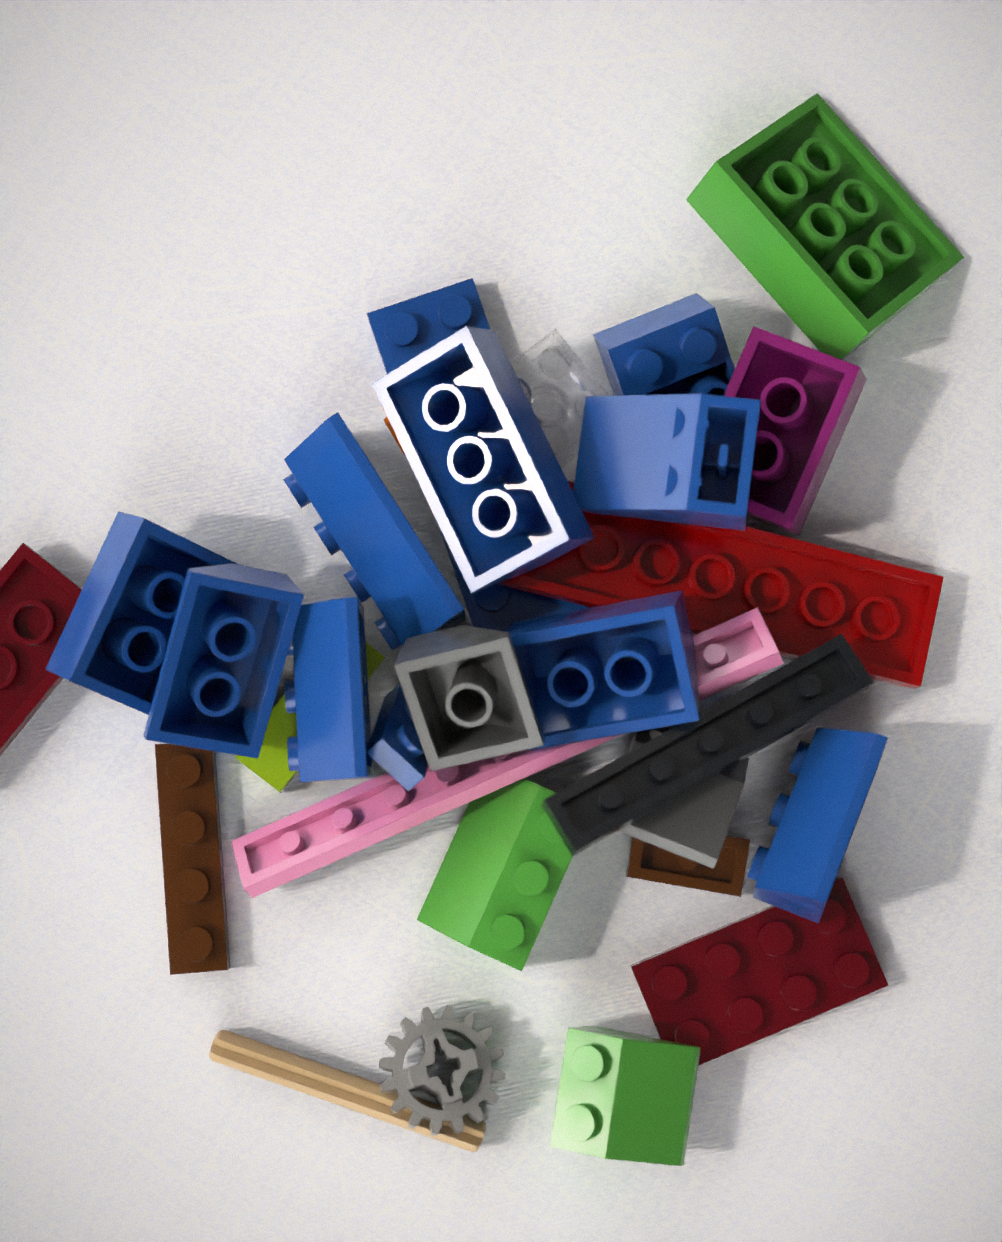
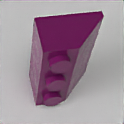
M755 326L751 330L724 393V396L760 400L747 515L800 536L867 379L859 366Z

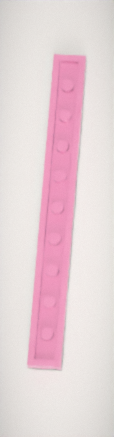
M758 607L692 636L695 647L699 701L783 664L779 650ZM623 734L528 751L522 750L430 771L428 765L425 778L409 791L388 772L383 773L231 841L243 888L254 898Z

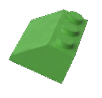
M523 778L469 802L417 920L475 951L522 971L572 859L571 853L542 807L544 799L556 792Z

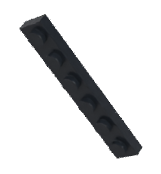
M840 634L700 712L701 718L699 721L679 724L544 799L542 807L573 857L862 693L874 682L843 634Z

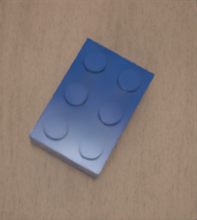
M118 511L45 670L149 715L188 568L237 563L145 518Z

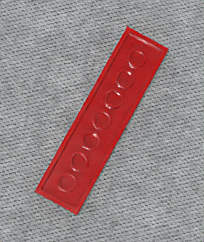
M568 481V483H569V485H570V487H571V489H572V491H573L574 482ZM583 512L595 538L543 566L499 583V585L590 608L682 591L691 633L699 634L758 607L781 656L797 659L836 636L843 634L872 679L916 689L921 687L944 577L747 526L745 531Z

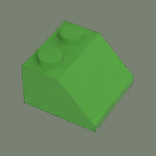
M597 1026L568 1028L550 1146L604 1159L675 1166L684 1165L701 1047Z

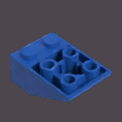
M697 293L593 334L615 396L710 394L724 396L735 370L716 309Z
M710 394L586 396L573 488L574 496L582 512L745 531L760 400Z

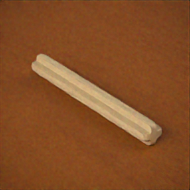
M220 1030L215 1035L210 1048L209 1058L214 1062L471 1152L478 1151L486 1131V1123L483 1120L480 1123H476L468 1115L462 1117L464 1122L463 1131L459 1134L454 1133L449 1122H443L439 1134L431 1136L430 1121L422 1119L414 1129L408 1127L412 1112L405 1108L401 1112L393 1114L390 1110L398 1098L396 1092L383 1093L379 1083L227 1030ZM413 1096L421 1104L432 1109L441 1110L438 1104Z

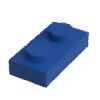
M399 684L383 700L366 753L409 791L425 778L428 763L401 684Z

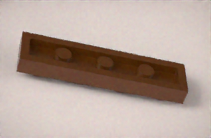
M168 743L155 744L170 975L229 970L230 953L215 751Z

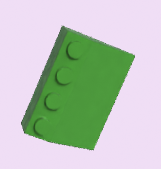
M818 93L717 160L686 199L816 348L822 353L844 360L868 341L964 258Z

